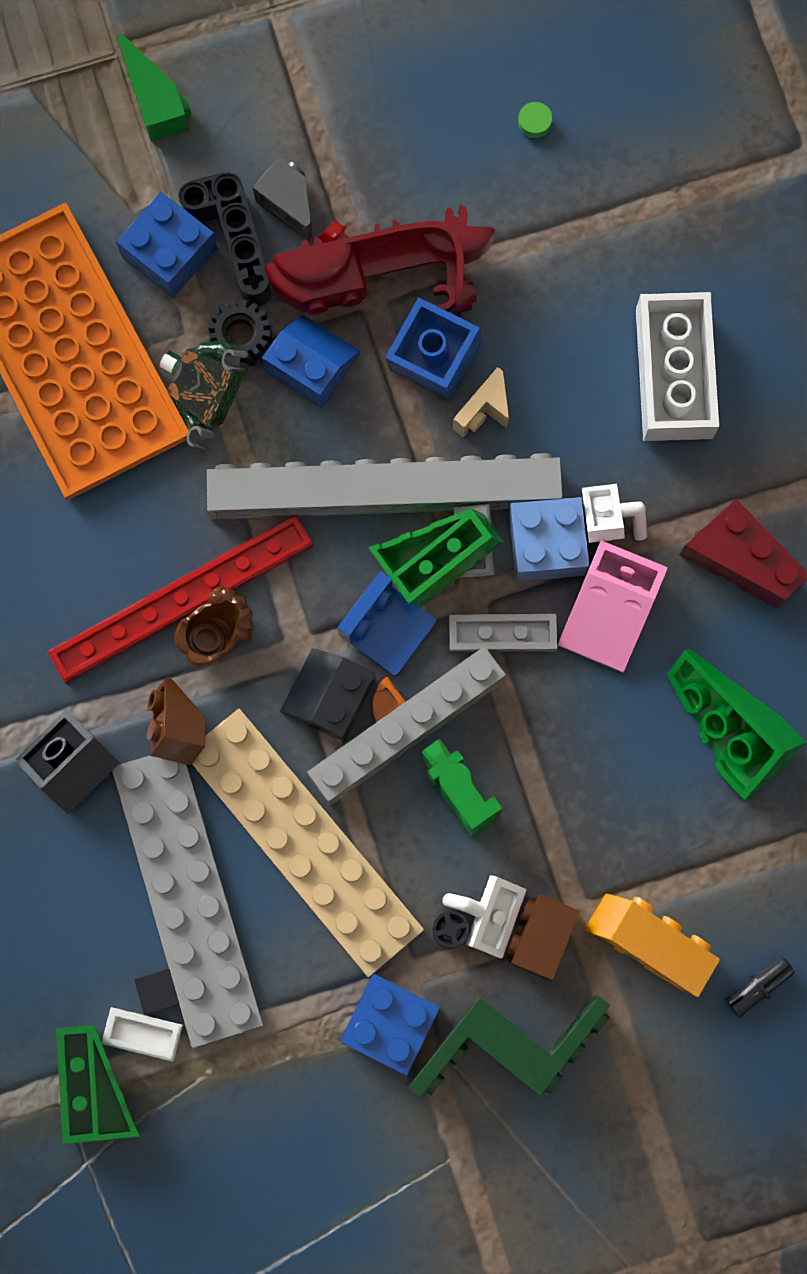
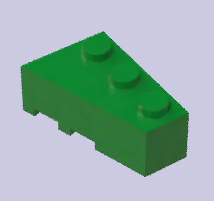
M471 508L431 523L430 526L412 533L407 532L400 535L399 538L383 544L378 543L368 548L392 579L408 604L422 607L504 541L486 516Z

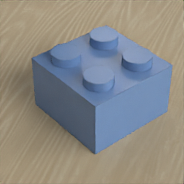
M582 497L510 504L508 515L515 582L586 576L589 568Z

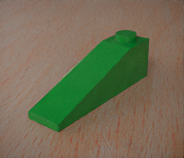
M686 649L667 673L686 712L693 714L702 732L699 733L703 744L708 743L718 762L714 764L719 774L744 800L750 798L782 771L806 744V741L780 715L692 650Z

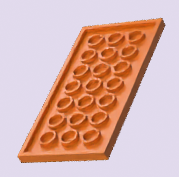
M65 202L0 234V374L66 501L186 441L189 430L67 203Z

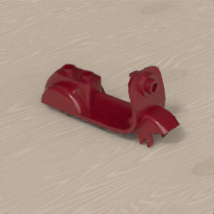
M460 204L458 217L453 215L451 208L448 207L446 209L445 222L426 221L400 226L397 220H393L392 228L380 230V225L375 224L374 232L323 243L321 239L314 237L313 246H309L307 240L304 239L300 249L273 256V262L266 264L264 269L272 288L280 298L301 312H308L309 315H318L326 312L330 307L339 305L353 307L360 304L368 296L365 278L431 263H443L447 270V285L435 286L433 288V295L447 296L449 300L446 303L438 304L437 307L447 312H450L455 307L454 315L461 318V313L471 311L472 303L477 302L473 282H467L465 277H463L464 265L478 260L489 250L495 239V229L483 226H467V209Z

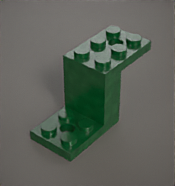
M600 996L591 997L547 1053L479 997L409 1083L408 1088L419 1097L424 1092L431 1096L445 1078L440 1074L441 1070L448 1062L455 1066L467 1051L468 1047L464 1044V1041L468 1038L533 1093L539 1096L543 1091L550 1094L563 1078L559 1071L566 1062L574 1064L587 1046L582 1041L589 1032L597 1034L608 1021L610 1016L605 1012L610 1007V1004Z

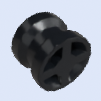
M445 911L434 921L432 928L433 937L444 948H457L468 938L469 923L461 913Z

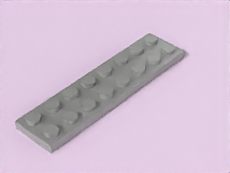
M150 755L117 765L112 770L180 1003L191 1047H199L264 1026L188 766Z

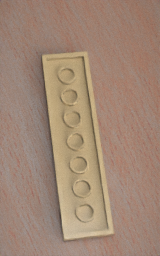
M240 708L205 736V748L192 765L368 978L424 931L423 927Z

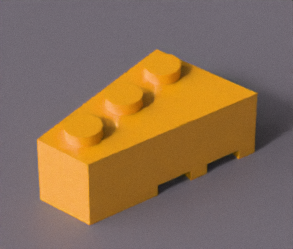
M606 893L584 931L593 937L597 936L614 946V950L622 955L627 954L642 964L643 968L682 992L699 997L720 961L718 957L709 952L712 946L695 935L688 938L682 934L683 926L671 918L663 916L661 920L652 914L654 907L641 898L635 896L633 900H628Z

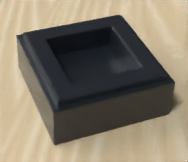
M170 969L134 979L144 1015L180 1004Z

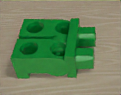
M439 739L422 751V760L429 768L427 771L428 782L433 789L439 786L442 798L471 838L501 817L502 807L493 796L485 802L471 783V773L463 765L464 758L458 750L450 754Z

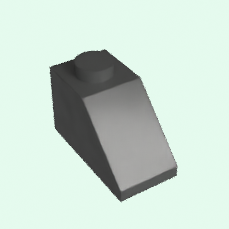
M278 157L253 186L255 202L306 240H309L312 237L305 173L295 163L289 162L287 164Z

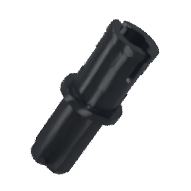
M779 957L757 976L750 975V981L730 997H727L725 1001L732 1010H735V1014L741 1018L764 998L769 1000L771 998L769 994L792 977L795 971L785 958Z

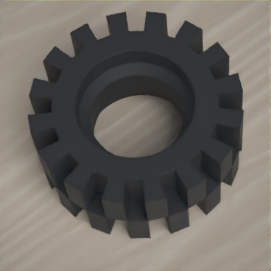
M235 300L229 301L230 307L226 308L224 304L218 307L219 314L214 312L211 316L212 323L209 322L208 335L213 352L223 356L219 351L222 346L232 350L246 351L248 356L247 358L241 357L240 363H243V368H245L244 364L250 362L251 366L257 364L256 359L260 358L262 360L265 351L271 346L272 332L269 319H267L263 309L259 311L258 305L255 303L248 306L247 300H241V305H236ZM236 323L248 324L254 331L251 341L245 345L232 344L227 338V332L232 325Z

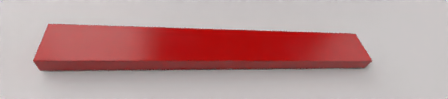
M295 514L49 650L48 654L64 683L67 684L188 617L201 605L209 602V595L217 586L235 591L314 547L313 543Z

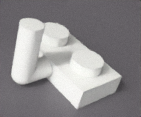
M617 484L582 488L589 543L601 540L607 542L624 539L622 519L624 517H632L634 539L641 541L647 538L646 509L642 502L620 504Z
M490 875L481 902L448 893L443 897V905L447 908L463 911L475 916L465 945L502 959L527 889Z

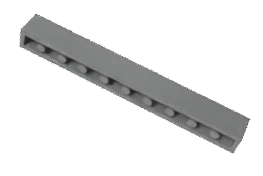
M547 453L533 454L528 459H516L515 455L505 454L495 457V460H481L479 456H465L460 461H446L444 457H430L425 462H411V459L396 458L392 459L390 463L376 464L375 460L362 459L352 465H341L339 461L329 460L321 462L320 466H306L304 462H289L285 464V467H271L268 463H254L250 465V468H236L232 464H220L215 466V469H207V511L211 520L291 517L295 514L297 517L445 512L454 511L453 507L489 504L491 510L510 509L511 503L562 499L560 457L551 458V455Z

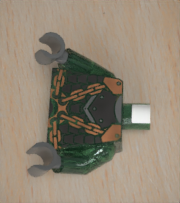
M227 341L203 342L198 347L186 349L182 357L169 350L163 356L160 363L162 370L173 375L167 392L174 399V404L189 430L187 433L188 445L197 449L205 450L204 438L212 439L214 437V432L206 429V426L212 427L224 423L249 368L248 364L240 361L241 357L247 358L248 353L237 350Z

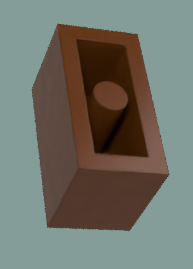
M541 894L536 897L535 901L528 899L520 918L526 922L521 935L514 933L506 953L512 956L510 964L552 981L580 911Z

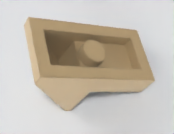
M497 367L453 419V430L460 436L464 437L469 430L477 431L487 417L484 414L485 412L503 427L507 428L509 415L504 376L500 368Z

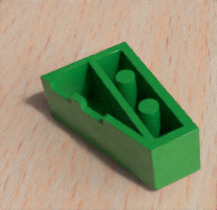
M85 1025L56 1028L62 1143L72 1144L139 1137L95 1026Z

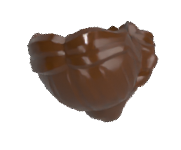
M217 586L210 593L208 603L201 605L187 618L180 621L175 632V645L180 652L186 654L190 664L206 666L219 663L222 658L234 650L239 639L247 641L251 638V630L254 627L252 622L253 612L248 607L246 598L238 596L231 589Z

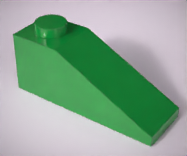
M124 35L117 36L150 141L189 130L186 117L191 116L192 113L186 95L179 97L175 83Z

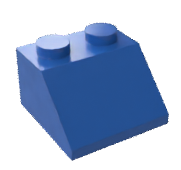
M302 315L281 330L262 357L266 373L322 408L359 356L360 350Z

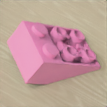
M601 540L557 646L623 673L668 567Z

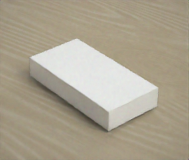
M111 1007L101 1043L173 1062L183 1025Z

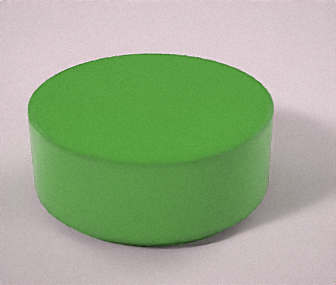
M530 102L524 105L518 117L520 131L529 138H540L549 132L552 124L550 109L540 102Z

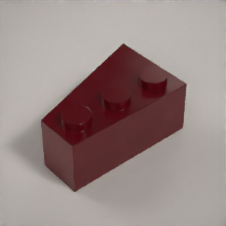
M737 499L685 544L679 554L687 560L691 559L708 568L709 572L717 576L721 575L739 585L740 589L777 609L807 581V571Z

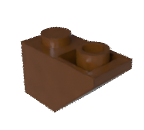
M165 678L159 688L151 692L148 700V710L151 711V722L147 730V740L151 741L150 756L191 766L205 748V716L173 679Z

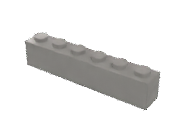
M482 647L307 771L309 778L329 806H331L504 683L506 674L486 647Z

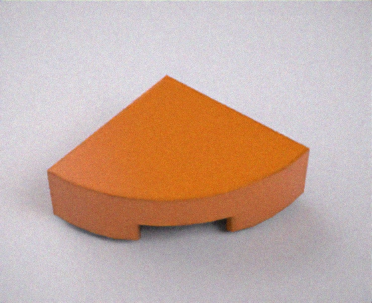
M385 677L380 682L373 697L372 710L376 723L406 702L388 677Z

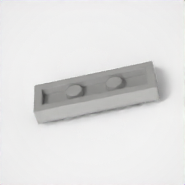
M556 614L449 615V652H477L484 646L489 652L556 651Z

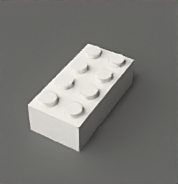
M711 292L640 294L636 307L643 441L713 439L719 428Z

